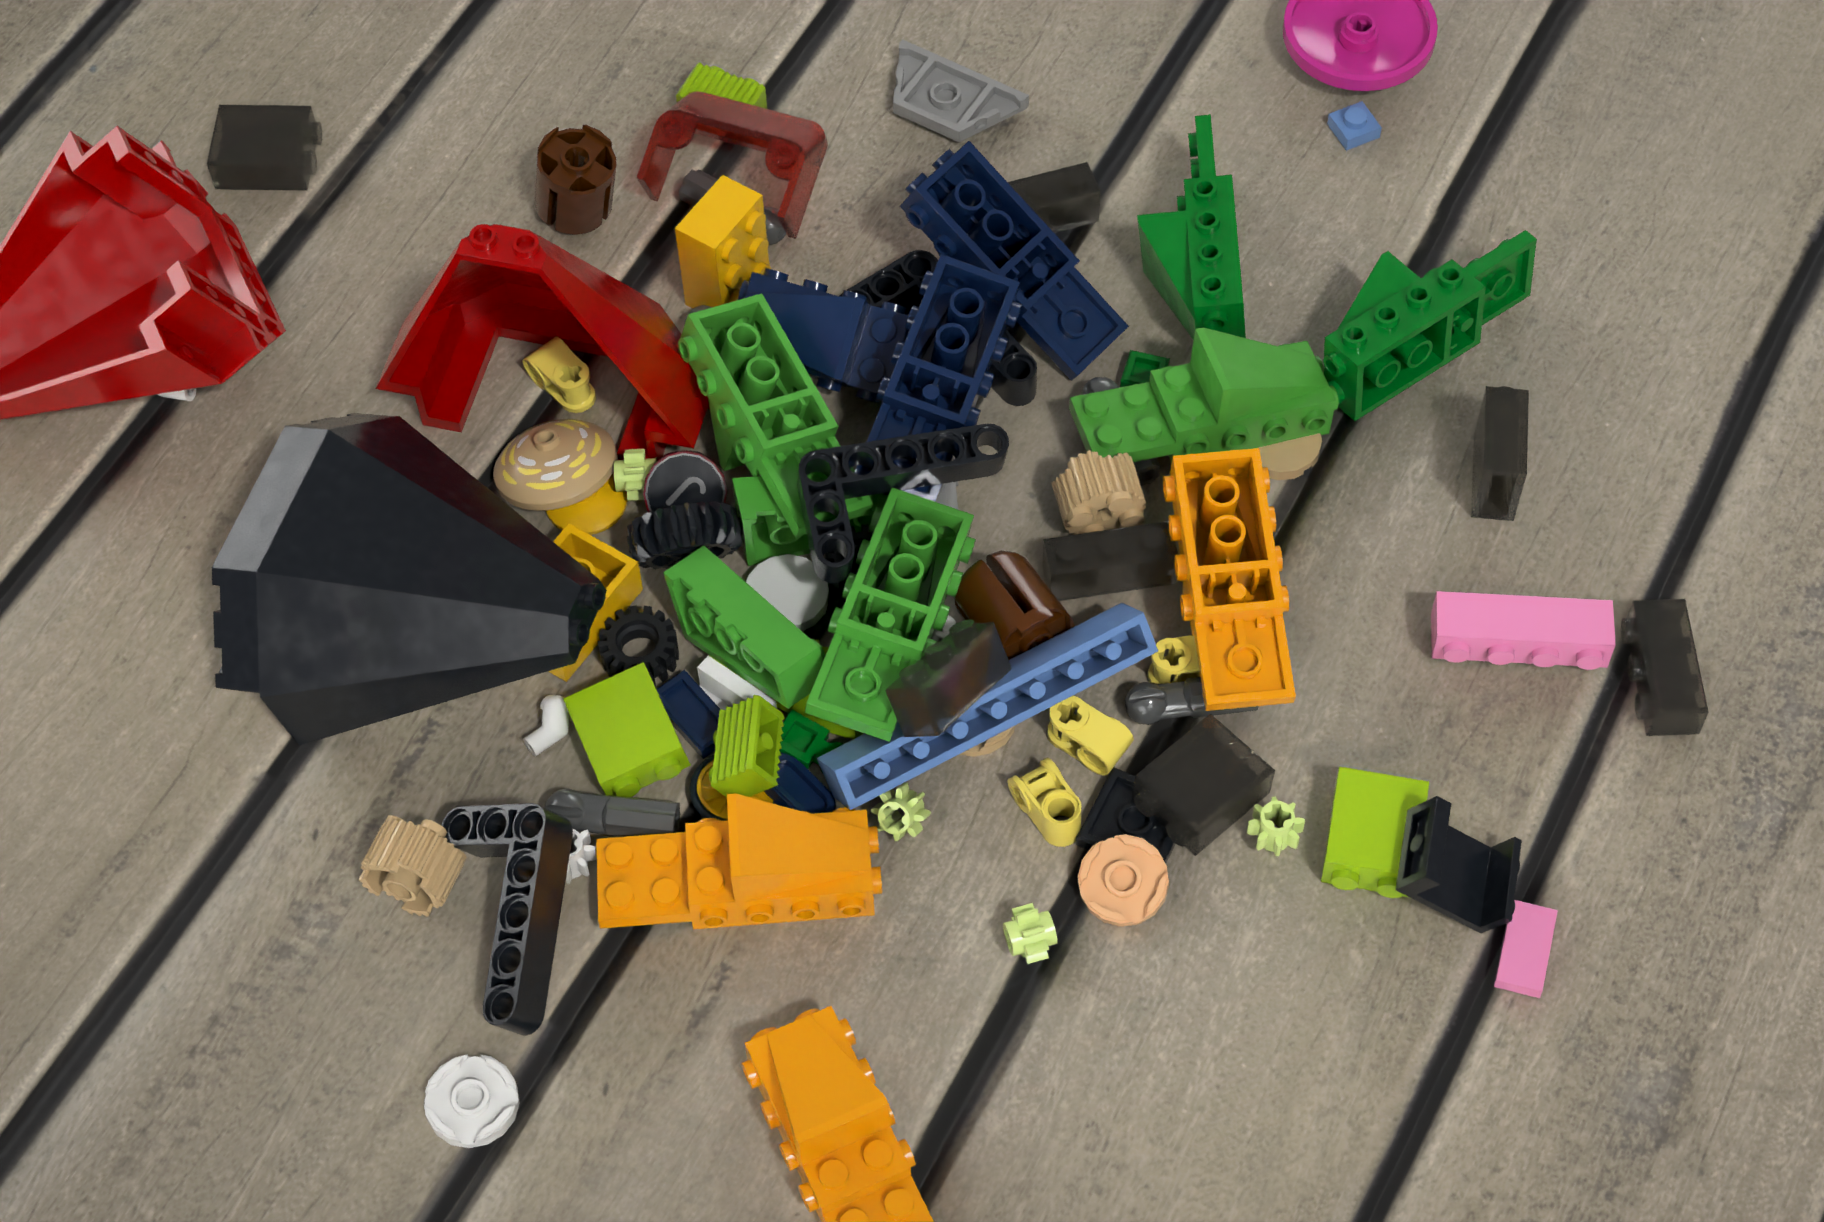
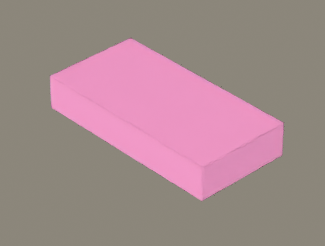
M1514 900L1515 910L1512 915V921L1506 923L1494 987L1540 998L1543 991L1558 910Z

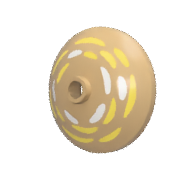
M577 419L547 421L523 431L508 443L495 463L494 482L500 495L516 507L535 511L563 508L591 496L608 481L614 471V460H617V451L609 433L596 424Z

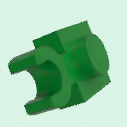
M791 710L783 722L784 726L781 727L783 741L780 742L782 748L779 751L780 753L793 756L809 769L813 762L819 765L818 757L844 743H828L829 729Z

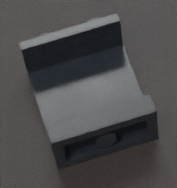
M1435 796L1407 810L1396 891L1479 933H1484L1511 922L1515 910L1514 899L1517 875L1520 870L1519 859L1522 840L1513 837L1492 847L1485 845L1449 826L1451 803L1439 796Z

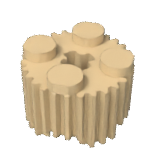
M1090 450L1086 454L1080 453L1076 458L1071 457L1067 463L1069 469H1065V473L1060 474L1055 481L1051 482L1065 529L1070 534L1074 533V536L1080 535L1083 544L1099 543L1105 539L1106 534H1110L1113 531L1118 532L1120 528L1126 530L1135 529L1145 521L1143 510L1146 509V501L1134 462L1127 452L1123 454L1118 453L1113 458L1111 455L1102 458V456L1098 455V452H1091Z
M388 815L361 863L363 872L359 881L363 883V887L368 888L369 893H373L378 897L382 891H385L386 895L394 896L396 900H402L404 904L401 909L413 915V913H416L418 916L423 914L429 917L433 907L439 908V906L442 907L464 866L467 856L464 852L455 848L453 843L447 842L448 839L445 838L447 831L440 824L426 819L421 824L414 825L411 821L407 823L397 816Z

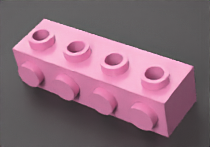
M1436 591L1431 611L1432 658L1445 659L1454 663L1470 660L1489 661L1495 665L1526 663L1534 664L1538 667L1564 665L1592 670L1599 667L1608 668L1616 646L1613 600Z

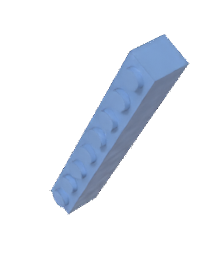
M1120 603L900 715L890 742L863 734L818 757V763L832 796L849 810H852L1158 652L1144 612Z

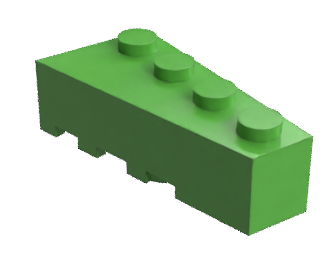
M761 476L732 478L735 507L741 520V538L748 566L759 564L773 556L787 554L800 556L810 553L807 534L795 538ZM882 493L869 495L874 503L871 512L849 520L850 526H854L856 532L862 531L861 524H869L870 527L876 507L884 508L888 495Z
M703 545L663 572L685 639L788 709L811 693L826 656L823 648L816 640L810 639L708 548Z

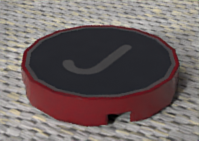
M681 450L667 453L653 464L645 478L643 497L647 511L654 512L657 508L663 509L671 507V505H683L687 502L689 504L701 501L705 503L713 501L726 503L728 489L724 473L713 459L698 451Z

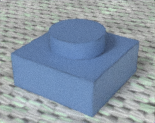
M1363 101L1328 115L1327 125L1346 151L1380 138L1382 127Z

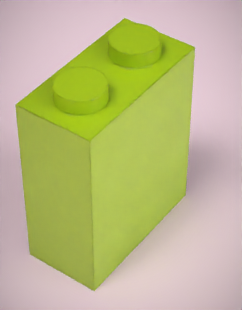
M644 662L563 698L597 779L606 795L630 798L636 795L641 788L659 780L674 778L681 770L691 766Z
M1339 766L1321 882L1330 883L1342 890L1359 888L1376 891L1387 898L1408 897L1396 891L1407 810L1427 801L1429 781Z

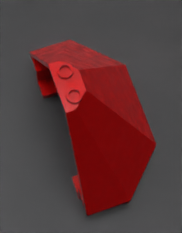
M116 126L98 143L92 146L70 131L0 244V419L223 384L286 331L237 226L226 213L219 214L207 202L206 196L208 192L188 169L182 171L176 166L170 153L171 150L162 140L150 149L122 128Z
M487 224L477 225L471 229L468 237L461 239L403 322L375 388L415 396L422 425L462 433L498 338L504 337L544 345L556 336L562 339L570 350L609 357L637 389L638 395L617 451L618 460H624L625 450L645 449L646 458H656L657 461L663 457L667 444L694 449L707 409L710 410L708 396H704L701 393L697 384L696 374L689 362H685L680 355L678 341L681 333L658 302L530 230L498 224L491 226Z

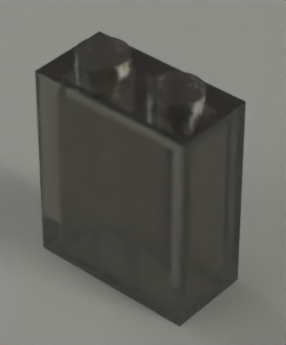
M219 105L207 161L215 189L308 191L310 175H315L317 171L315 148L316 145H321L322 125L320 122L315 121L311 106Z
M1486 386L1474 433L1471 517L1514 521L1527 475L1529 390L1513 389L1507 386Z
M1209 714L1135 775L1132 798L1142 814L1147 817L1154 816L1166 828L1168 836L1174 843L1181 847L1185 846L1196 856L1270 793L1275 769L1212 714Z

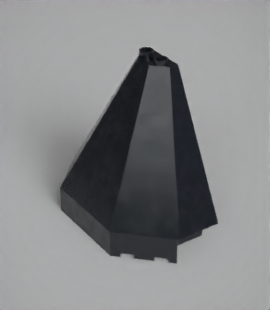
M351 413L346 414L345 417L324 418L303 425H287L282 430L212 566V585L220 586V610L213 612L214 648H222V667L219 673L215 674V686L220 689L260 693V698L300 746L576 663L582 647L589 639L590 628L596 614L604 604L607 590L596 576L400 416Z

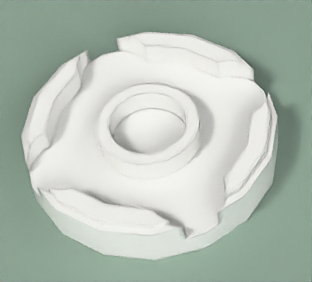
M790 554L773 556L759 563L747 577L746 583L801 631L814 626L826 613L829 599L828 582L821 580L816 575L812 561L805 557Z
M468 1055L455 1057L441 1065L428 1081L424 1100L426 1118L436 1135L450 1145L465 1148L488 1145L503 1136L515 1121L520 1104L516 1081L508 1068L491 1056L469 1057Z

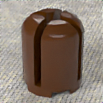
M583 125L582 129L569 128L559 131V127H556L544 136L538 147L534 205L539 217L548 226L555 222V230L567 235L592 232L602 225V218L606 220L612 210L616 156L612 149L611 140L600 130L588 125Z
M1001 550L989 554L986 557V563L983 560H978L962 576L955 596L957 611L998 665L1075 627L1072 617L1025 557L1016 552Z

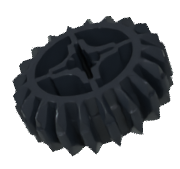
M701 501L691 504L687 502L683 505H671V507L663 509L657 508L654 512H647L641 517H636L627 526L628 536L626 538L632 558L638 561L639 566L655 570L660 568L669 569L703 545L718 558H724L728 554H733L742 545V525L736 508L727 503H718L716 501L709 503Z

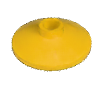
M613 471L608 481L591 496L570 506L545 511L549 520L560 530H563L570 523L590 535L598 534L609 529L620 520L627 507V491L616 492Z

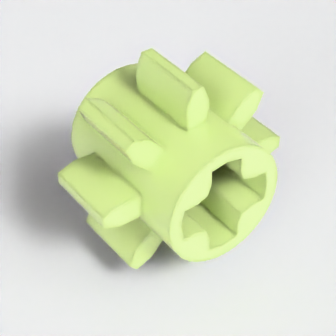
M645 449L625 450L624 460H614L616 492L627 491V501L644 500L645 478L657 459L646 458Z
M904 782L897 788L896 793L891 789L879 795L883 802L878 803L871 809L872 813L878 815L880 825L877 830L879 832L884 830L893 834L894 841L898 842L905 836L906 832L915 837L923 830L920 821H924L931 815V811L924 809V792L917 793L909 790L908 782ZM898 808L904 811L905 814L903 816L898 812Z
M1272 797L1271 802L1267 803L1264 807L1259 804L1254 805L1252 814L1254 819L1248 821L1247 834L1257 835L1256 849L1258 851L1264 848L1274 852L1276 856H1280L1281 851L1287 846L1293 849L1298 847L1300 837L1297 833L1303 832L1305 819L1295 818L1294 810L1296 804L1294 802L1287 804L1278 801L1276 797Z
M1033 903L1012 908V921L1003 923V931L1011 955L1022 954V957L1026 958L1027 964L1048 959V946L1057 944V934L1049 911L1038 913V909L1034 908Z

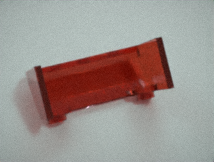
M699 91L687 94L658 118L636 177L651 200H659L675 151L686 147L692 141L694 134L766 152L765 163L769 172L774 177L789 181L777 217L788 237L796 239L828 146L825 132L818 123Z

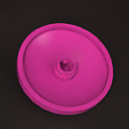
M1289 0L1284 15L1283 39L1287 51L1295 63L1318 81L1346 90L1375 91L1404 83L1413 78L1426 66L1435 48L1438 24L1435 11L1429 0Z

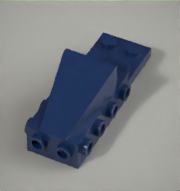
M970 141L963 145L956 153H953L949 148L932 164L936 171L929 177L921 173L905 188L910 195L900 207L905 212L908 221L914 227L921 229L933 242L939 256L943 254L1020 282L1015 302L1021 303L1022 307L1017 323L1072 381L1129 326L1074 267L1080 260Z
M940 255L934 272L927 270L919 291V294L924 296L920 306L913 305L909 313L905 329L910 331L906 341L899 340L891 359V364L895 365L891 377L884 376L880 384L876 399L882 401V404L866 442L977 424L981 410L975 408L979 396L984 398L988 396L995 374L989 372L993 361L1001 362L1009 340L1002 336L1006 326L1015 327L1021 311L1022 304L1015 302L1020 282L946 255ZM948 452L936 454L937 458L945 462L953 461L954 458ZM897 459L893 461V463L900 468H909L913 466V464L906 459ZM857 465L854 471L857 475H866L871 472L862 465ZM943 484L902 491L936 502Z
M765 268L763 275L752 272L750 281H743L738 300L763 294L809 376L818 379L816 386L840 392L841 387L845 386L857 390V398L880 403L876 399L883 377H891L895 365L891 364V359L899 340L905 342L910 331L905 329L908 315H905L907 308L883 301L881 308L872 306L866 301V296L843 290L842 296L826 293L827 285L804 279L803 286L787 282L788 274Z

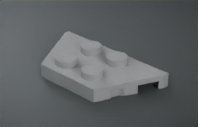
M903 39L899 43V61L896 70L893 113L957 142H961L1027 109L1029 106V95Z

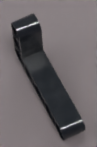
M924 250L909 252L846 291L866 296V301L870 305L881 308L883 301L907 308L905 315H908L913 305L920 306L924 296L920 295L919 291L927 270L934 272L938 259L932 253ZM1005 329L1002 337L1009 340L1001 362L993 361L989 369L990 373L995 374L991 388L1006 403L1013 406H1024L1029 404L1036 395L1037 363Z
M980 424L814 450L804 455L799 463L797 489L816 575L825 582L838 583L844 581L852 571L855 545L845 499L888 493L892 487L906 490L995 475L1003 468L1007 456L1009 437L1006 431L995 424ZM989 445L997 450L998 453L986 455L978 447ZM948 452L955 457V460L945 462L937 458L936 454ZM897 459H906L909 460L913 464V466L909 468H900L897 467L893 463V461ZM862 465L871 472L866 475H857L850 468ZM813 472H821L828 478L822 482H815L810 480L807 475ZM826 511L832 513L836 519L831 522H823L818 520L815 515ZM830 551H836L841 553L845 559L838 563H832L827 561L823 555Z
M533 803L459 806L449 811L443 819L441 826L447 831L445 836L448 839L447 842L453 843L455 848L476 857H507L483 1001V1015L485 1020L491 1025L523 1036L530 1035L538 1030L545 1015L573 827L566 817Z

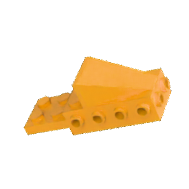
M1259 448L1173 456L1170 475L1163 476V492L1165 502L1173 503L1174 515H1169V534L1171 541H1178L1180 555L1174 556V566L1177 581H1183L1182 595L1180 596L1181 616L1183 621H1190L1192 636H1195L1205 711L1294 703L1296 693L1283 619V612L1289 611V595L1287 586H1281L1279 572H1282L1283 569L1281 547L1279 545L1275 546L1273 532H1276V514L1274 506H1268L1266 493L1270 492V477L1268 468L1262 467Z
M734 793L727 794L728 820L721 821L717 818H704L697 823H685L686 832L596 839L598 922L600 929L692 922L693 929L873 916L875 915L873 894H882L880 866L871 867L870 854L879 853L877 826L868 827L867 810H849L847 807L838 808L833 812L811 814L807 811H798Z
M832 1006L822 1010L814 1008L798 1015L792 1023L778 1029L775 1027L765 1028L757 1032L750 1041L745 1042L747 1061L741 1063L743 1072L751 1089L756 1087L760 1089L765 1100L760 1103L762 1113L769 1128L772 1130L777 1127L784 1141L779 1144L781 1154L790 1171L797 1169L803 1184L798 1185V1188L809 1213L816 1210L821 1222H934L911 1176V1167L916 1165L913 1153L905 1139L897 1141L891 1129V1126L896 1124L892 1110L885 1095L874 1085L876 1084L875 1077L866 1058L857 1059L851 1047L856 1044V1039L846 1018L838 1020Z

